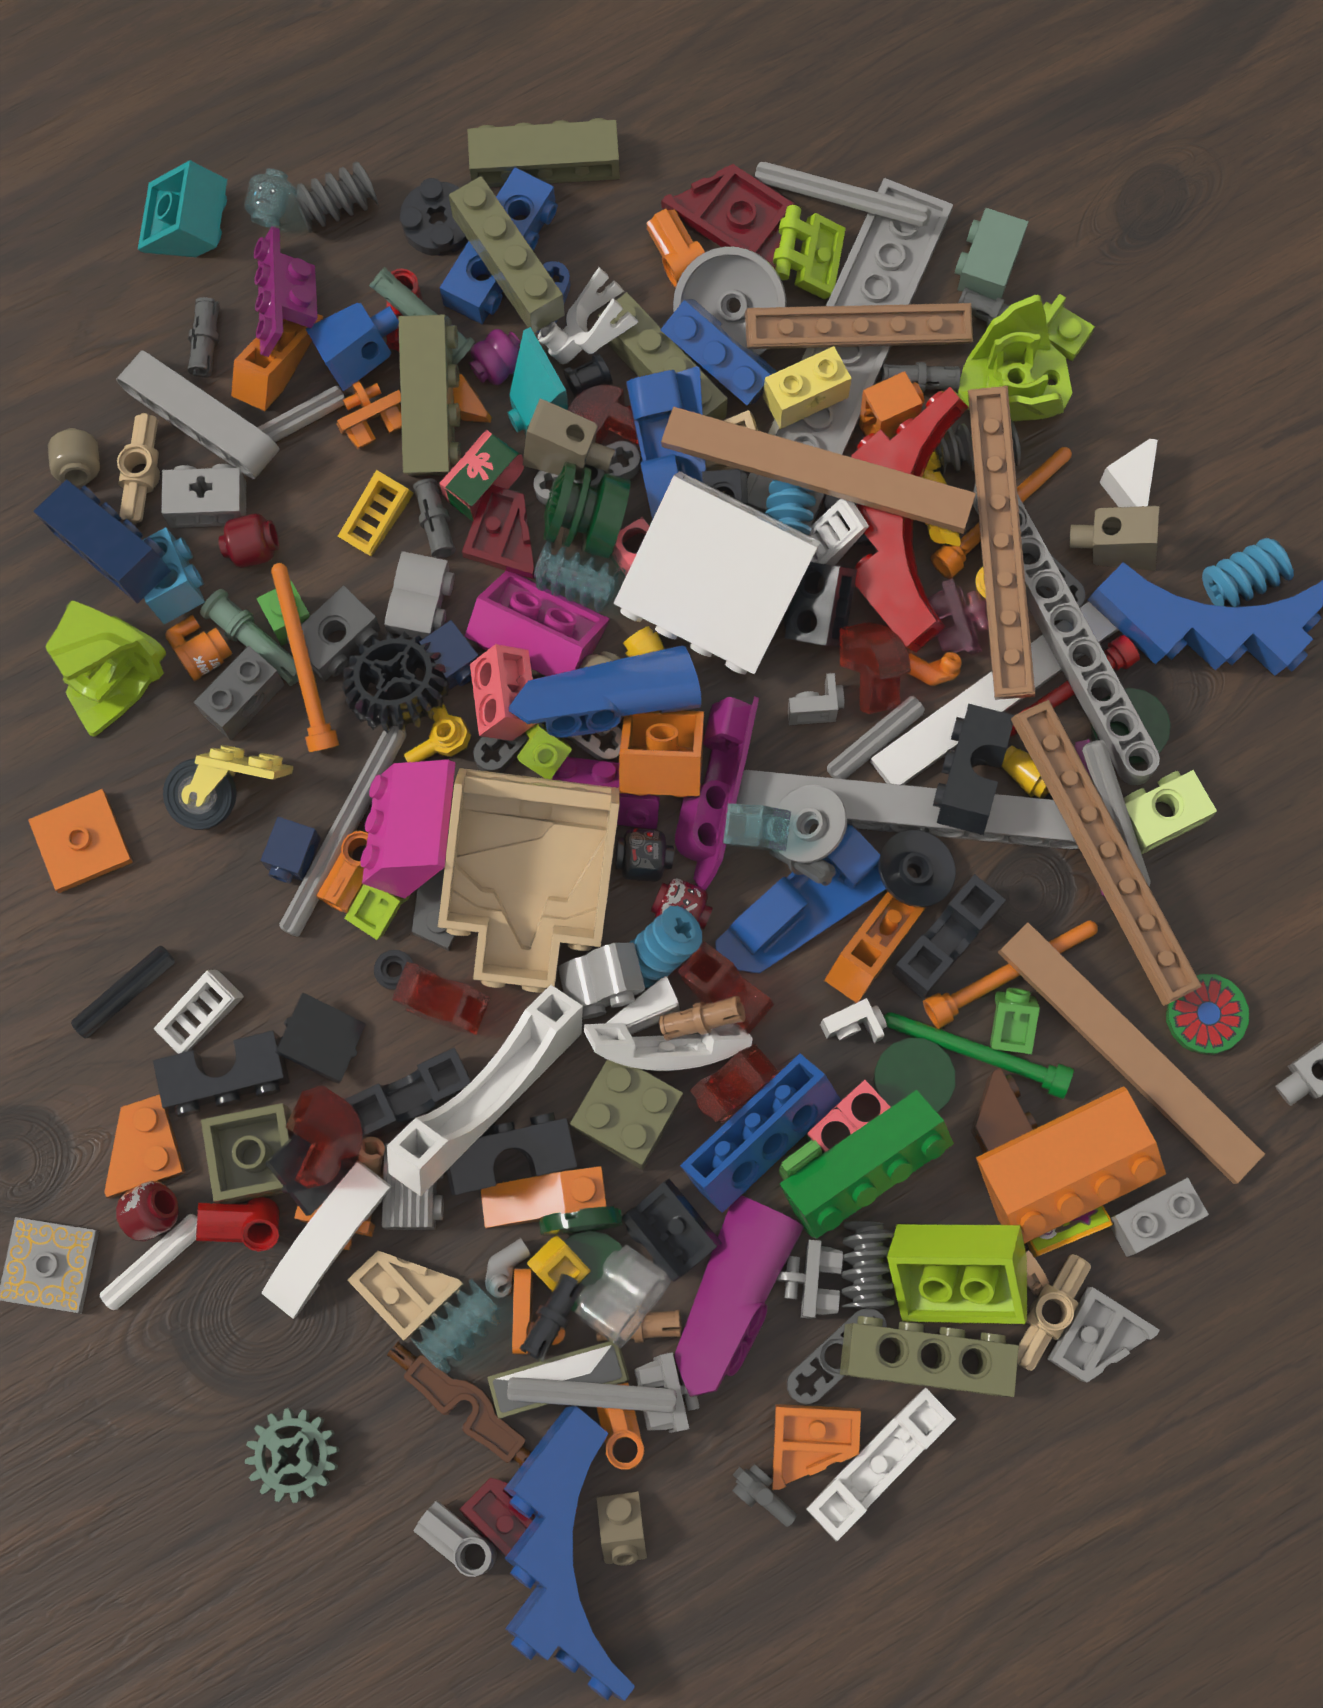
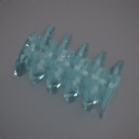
M547 541L542 548L534 571L537 589L545 591L551 584L552 595L559 596L565 590L566 600L573 602L580 594L581 606L588 607L594 600L595 611L602 612L608 606L615 593L620 576V568L613 576H610L609 563L605 562L597 571L595 570V558L590 557L584 566L580 565V552H575L572 558L567 560L566 547L562 546L553 555L551 554L552 542Z
M472 1278L468 1281L473 1292L471 1295L461 1290L456 1292L460 1302L459 1307L445 1302L444 1308L448 1317L445 1319L434 1313L431 1318L435 1329L431 1330L421 1325L419 1330L423 1338L422 1342L410 1337L424 1356L437 1369L445 1373L451 1371V1366L447 1359L448 1356L459 1362L464 1359L460 1345L471 1350L476 1347L472 1336L473 1333L483 1338L489 1335L484 1323L485 1321L495 1326L501 1324L497 1313L499 1307Z

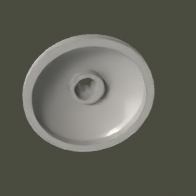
M740 247L712 249L693 260L684 270L677 283L673 301V310L675 312L683 300H696L722 323L720 327L732 339L747 348L745 310L747 308L787 307L785 289L774 267L759 254ZM732 298H737L741 303L740 310L736 313L732 312L729 308V302ZM752 349V350H753L755 353H757L758 355H760V354H762L764 351H766L767 349Z

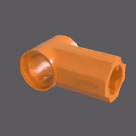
M664 209L654 214L653 218L646 223L647 231L662 255V263L670 282L676 288L687 266L698 256L705 253L698 241H692L675 209Z
M363 831L353 832L343 840L341 853L316 895L318 899L346 914L364 885L362 884L364 868L361 867V861L352 859L353 851L357 847L367 846L368 833Z
M623 1383V1384H617V1385H626V1386H629V1383ZM596 1407L600 1425L609 1433L604 1441L609 1462L621 1470L636 1468L642 1462L645 1453L635 1410ZM622 1438L632 1439L637 1445V1455L629 1463L619 1462L613 1454L616 1442Z

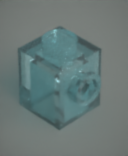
M728 804L723 844L749 849L786 851L791 811L764 805Z

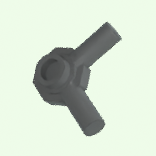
M755 1464L749 1470L747 1468L743 1470L739 1466L733 1474L737 1479L735 1481L737 1485L732 1491L751 1508L758 1502L785 1527L790 1526L795 1521L797 1513L768 1488L773 1483V1480Z

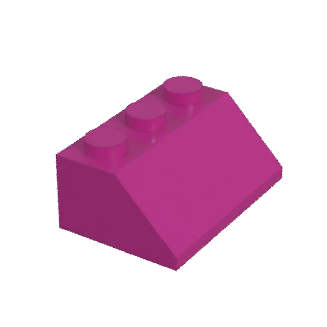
M505 571L477 597L465 637L476 642L479 647L485 650L490 649L495 644L529 650L531 669L545 676H551L578 669L584 657L593 654L610 618L524 577Z
M436 760L393 763L386 771L373 779L369 790V795L373 798L372 807L365 823V831L368 832L367 846L361 856V867L364 868L362 884L406 898L445 867L456 762Z

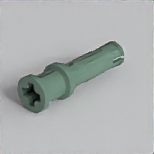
M386 267L369 284L371 288L385 298L403 316L437 315L395 278ZM459 331L458 348L452 349L453 364H457L475 343L473 338H466Z
M224 589L215 591L203 604L200 615L204 619L213 620L225 631V637L229 640H239L246 647L250 646L278 671L279 675L289 686L297 683L299 679L293 656L254 623L253 614L249 610H242L228 598L229 594Z

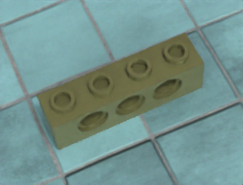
M858 1316L857 1324H845L840 1375L1001 1397H1014L1019 1345L1006 1344L1005 1335L981 1333V1339L975 1340L965 1338V1330L940 1327V1334L938 1335L924 1333L923 1324L899 1322V1328L893 1329L882 1327L883 1319ZM886 1338L892 1340L897 1348L896 1357L890 1363L885 1362L879 1353L880 1344ZM927 1344L932 1345L938 1354L937 1362L932 1368L926 1367L921 1360V1351ZM969 1349L976 1353L979 1360L977 1369L971 1374L964 1369L962 1364L963 1355Z

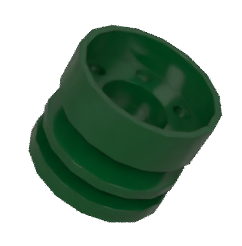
M565 462L561 473L553 482L544 512L545 530L543 540L554 543L560 528L563 527L562 546L569 547L577 532L583 533V552L608 559L615 546L625 515L630 492V480L605 473L595 489L590 487V468L584 467L578 482L575 483L576 464Z

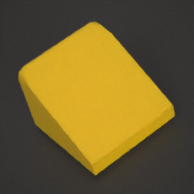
M558 1235L549 1240L527 1262V1265L552 1291L557 1285L561 1274H566L576 1279L578 1284L591 1272Z

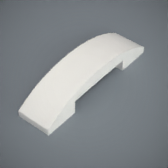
M742 1022L713 1028L711 1033L684 1035L668 1041L664 1039V1036L632 1037L624 1023L584 1025V1033L595 1053L615 1063L645 1070L671 1071L701 1067L727 1059L752 1045V1037Z
M358 1161L302 1230L275 1269L261 1294L291 1318H296L318 1288L319 1281L361 1224L371 1216L392 1186L362 1162Z
M924 1388L859 1452V1455L855 1456L806 1510L835 1541H838L867 1511V1508L956 1418L927 1388Z

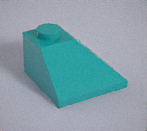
M531 327L523 330L509 395L512 410L507 412L516 432L518 433L523 430L525 435L539 399L546 400L568 410L566 389Z

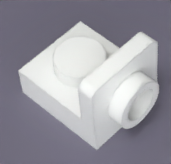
M866 998L822 1019L820 1026L827 1039L837 1035L840 1041L861 1031L859 1024L864 1023L873 1043H876L885 1036L882 1029L886 1028L887 1024L877 1005L871 1007Z

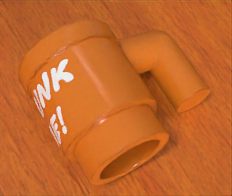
M191 615L169 628L165 636L195 682L206 673L223 664V660L231 656L232 652L217 628L207 633L202 632L186 641V636L201 628L194 616Z

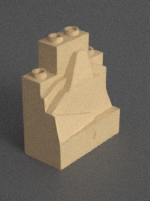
M459 768L453 790L438 927L447 928V933L457 936H468L471 934V931L479 932L474 980H482L481 983L488 987L501 988L505 987L507 983L522 985V989L529 992H544L550 985L555 987L560 942L568 943L569 948L580 951L591 950L592 946L601 947L619 811V788Z

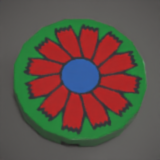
M1199 974L1196 976L1202 987L1169 1003L1166 1011V1022L1171 1035L1183 1048L1203 1055H1216L1231 1049L1243 1038L1249 1024V1007L1243 993L1232 981L1215 974Z

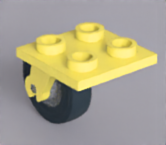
M221 745V749L210 748L209 753L196 755V758L183 761L171 770L163 787L164 804L171 817L182 826L195 830L209 829L225 821L235 806L237 791L233 776L237 772L274 780L292 774L293 766L282 764L283 757L260 753L259 757L244 756L245 750L238 747Z

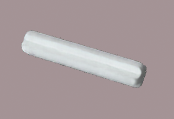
M194 1214L186 1216L100 1293L101 1300L109 1309L117 1310L196 1240L197 1216Z

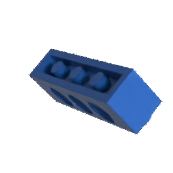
M514 167L496 198L534 251L539 240L538 233L544 224L548 225L551 223L557 211L558 205L555 203L554 186ZM518 215L527 216V218L524 220L513 219L515 216ZM469 241L440 286L444 306L480 324L484 323L488 314L493 315L497 311L502 300L501 293L503 290ZM484 274L491 276L489 279L485 281H478L475 279L476 277Z
M798 1054L680 1166L698 1191L723 1213L810 1129L826 1116L841 1099L827 1076L802 1054Z

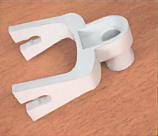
M598 267L576 302L568 310L566 317L567 326L562 330L555 322H552L542 328L538 334V341L549 348V354L561 364L571 361L582 349L589 354L596 352L600 347L638 323L637 319L630 312H627L619 318L617 323L610 324L611 320L616 318L623 310L622 305L614 298L624 292V290L617 282L613 281L605 287L603 292L597 293V289L603 286L609 279L608 274L600 267ZM610 301L597 322L588 332L587 319L589 315Z

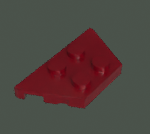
M731 164L717 171L712 177L702 178L692 183L691 189L674 197L668 194L661 200L662 209H675L682 222L720 247H740L751 250L766 259L775 269L776 265L773 263L774 252L776 248H779L781 234L779 233L780 220L785 217L787 206L794 205V203L739 167Z

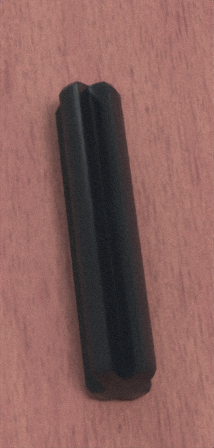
M163 946L155 948L71 1021L72 1027L83 1038L91 1036L169 969L175 962L173 956Z

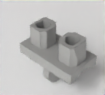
M809 1240L806 1244L804 1274L799 1273L800 1257L789 1256L786 1272H780L776 1281L785 1282L784 1298L797 1299L798 1284H803L800 1318L814 1319L815 1314H837L839 1311L840 1291L819 1289L818 1278L819 1272L841 1274L843 1251L821 1246V1241Z
M673 1352L653 1358V1362L634 1369L637 1386L674 1389L677 1393L676 1409L674 1412L644 1411L647 1430L669 1429V1433L689 1429L682 1395L685 1396L688 1411L699 1409V1402L697 1396H689L681 1374L682 1386H680Z

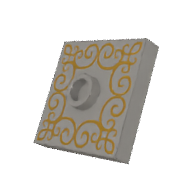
M15 1217L0 1284V1301L82 1314L99 1231Z

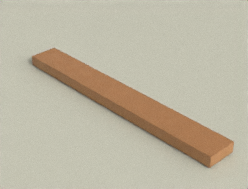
M1008 386L968 390L994 698L995 700L1035 697Z
M677 407L672 409L661 440L662 447L962 534H964L976 493Z
M1047 700L1016 714L1011 718L1013 725L1162 1005L1165 1006L1202 987L1050 701Z
M1028 922L998 951L1046 1001L1233 1184L1239 1183L1265 1155L1255 1143Z

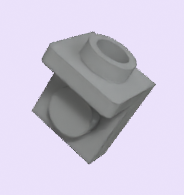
M835 673L826 674L825 695L819 696L817 692L807 691L797 694L796 697L789 698V725L836 722L838 709L844 708L843 685H836Z

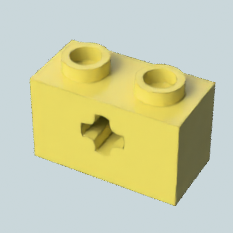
M833 346L765 377L763 398L779 428L782 429L849 398L852 378Z

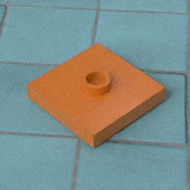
M103 789L28 819L55 891L58 893L133 863L107 794Z

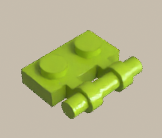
M796 205L787 206L785 217L780 220L779 233L781 234L779 248L775 249L773 263L776 265L775 270L781 280L789 279L790 269L797 271L796 286L822 299H827L831 296L836 284L846 228L817 213L809 216L807 221L804 222L800 220L801 208ZM796 238L803 241L801 253L794 250Z

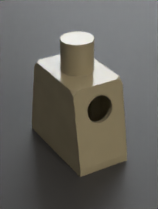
M539 399L527 429L522 465L559 475L564 463L570 462L576 464L574 480L578 481L583 468L587 467V465L608 472L615 449L595 443L598 428L595 422L546 400Z
M1159 506L1098 508L1095 510L1094 525L1071 524L1070 548L1093 549V564L1119 567L1124 562L1132 569L1156 570Z

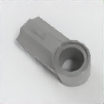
M438 1500L424 1513L413 1530L451 1561L457 1570L465 1576L476 1577L485 1574L493 1568L496 1562L497 1552L493 1544L486 1537L478 1534ZM473 1543L480 1545L486 1555L484 1564L479 1569L470 1567L465 1559V1552Z

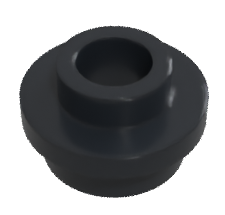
M400 950L384 952L378 957L374 965L376 980L382 987L389 990L405 988L412 981L415 973L412 959L408 954ZM393 964L402 966V972L397 977H390L388 975V969Z

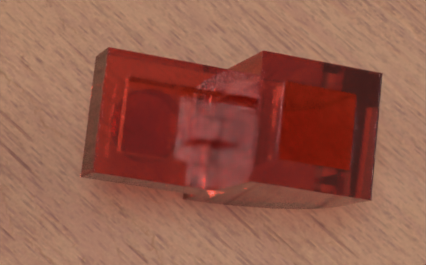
M611 385L594 386L580 393L569 406L568 411L596 423L598 428L595 443L602 444L608 432L612 431L639 445L632 408L630 405L625 407L624 389Z
M873 622L840 628V666L860 673V711L873 714L898 707L900 705V675L911 672L909 655L899 635L893 632L891 628Z
M705 941L678 970L684 983L705 1004L739 996L741 999L740 1003H743L745 1010V1021L733 1024L747 1035L774 1006L770 997L740 975L733 962Z
M406 962L392 1000L406 1007V1011L425 1020L450 1029L477 1035L490 997L467 984L443 979L418 964Z
M753 1044L739 1051L718 1072L700 1080L690 1092L697 1099V1104L703 1113L712 1117L715 1122L720 1121L724 1123L769 1083L779 1071L758 1046Z
M321 1085L302 1091L285 1127L312 1144L295 1179L296 1182L309 1189L331 1182L340 1170L341 1162L339 1160L359 1155L362 1146V1127L357 1113L352 1106L328 1088Z

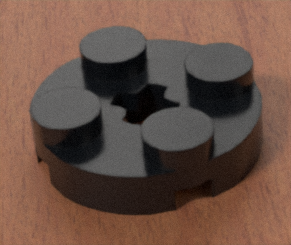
M428 178L419 187L412 190L403 201L400 213L401 226L408 243L419 252L431 256L440 255L439 252H446L448 250H452L453 253L468 243L469 240L452 216L449 194L459 189L458 186L448 182H440L435 178ZM433 213H444V217L447 219L444 223L437 221L435 225L431 224V215Z

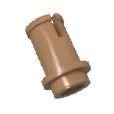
M376 1137L364 1138L362 1140L363 1145L358 1144L359 1155L356 1163L358 1161L362 1162L383 1179L385 1146Z

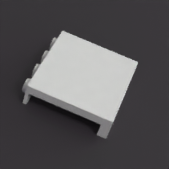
M679 471L670 482L613 604L621 607L620 612L629 619L637 622L645 619L657 625L655 630L665 637L676 639L679 636L691 642L690 648L701 655L711 657L714 654L726 660L725 665L737 673L745 675L748 671L755 674L821 542Z

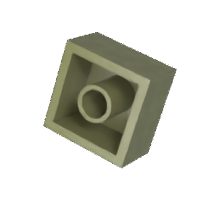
M607 1059L572 1119L570 1126L576 1133L643 1170L681 1104L683 1093L642 1069L628 1067Z
M284 1103L201 1119L213 1201L215 1203L236 1204L250 1201L254 1198L285 1194L282 1191L283 1185L265 1162L295 1135L292 1113L289 1107Z

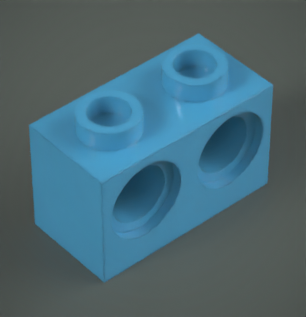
M167 527L149 537L165 552L161 559L171 572L144 597L146 604L163 624L205 603L199 588L204 585L203 579L196 567L188 561L193 558V554L182 537L176 540Z

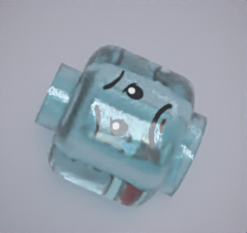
M266 169L265 174H256L251 177L244 208L251 215L250 220L267 228H271V226L279 228L280 224L288 223L291 220L296 201L295 197H297V189L291 182L287 181L288 175L275 169Z

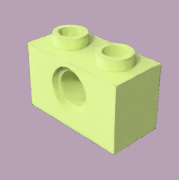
M1194 770L1182 776L1179 771H1175L1157 782L1158 788L1146 793L1144 788H1141L1123 798L1141 854L1208 822L1217 812ZM1164 802L1168 804L1173 811V816L1164 817L1160 815L1156 810L1155 803Z

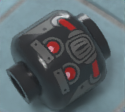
M629 829L626 831L624 838L618 837L615 869H621L623 877L628 880L659 881L663 876L664 869H672L674 846L666 845V837L662 831Z

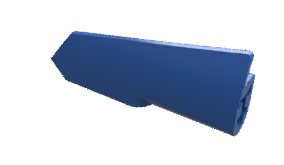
M697 366L677 373L675 370H668L645 375L626 382L643 460L641 461V468L652 520L675 474L680 471L702 482V471H706L705 459L670 450L661 445V440L673 407L703 415L700 368Z
M678 646L529 680L509 706V712L527 724L545 722L549 735L556 738H565L611 730L620 723L621 716L659 711L660 714L700 708L701 691L693 662L686 647Z
M847 823L844 837L838 847L827 857L823 858V860L835 867L836 874L832 877V883L824 886L821 883H816L804 874L796 875L793 872L787 878L785 876L781 878L731 924L729 929L715 941L717 967L760 974L886 890L878 869L880 854L853 826Z

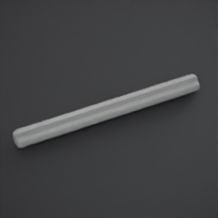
M393 726L389 733L385 730L382 732L280 922V928L284 932L298 937L304 929L319 901L316 895L341 853L343 840L347 835L356 832L373 798L370 797L369 790L373 779L391 766L407 736V733L399 730L398 726Z

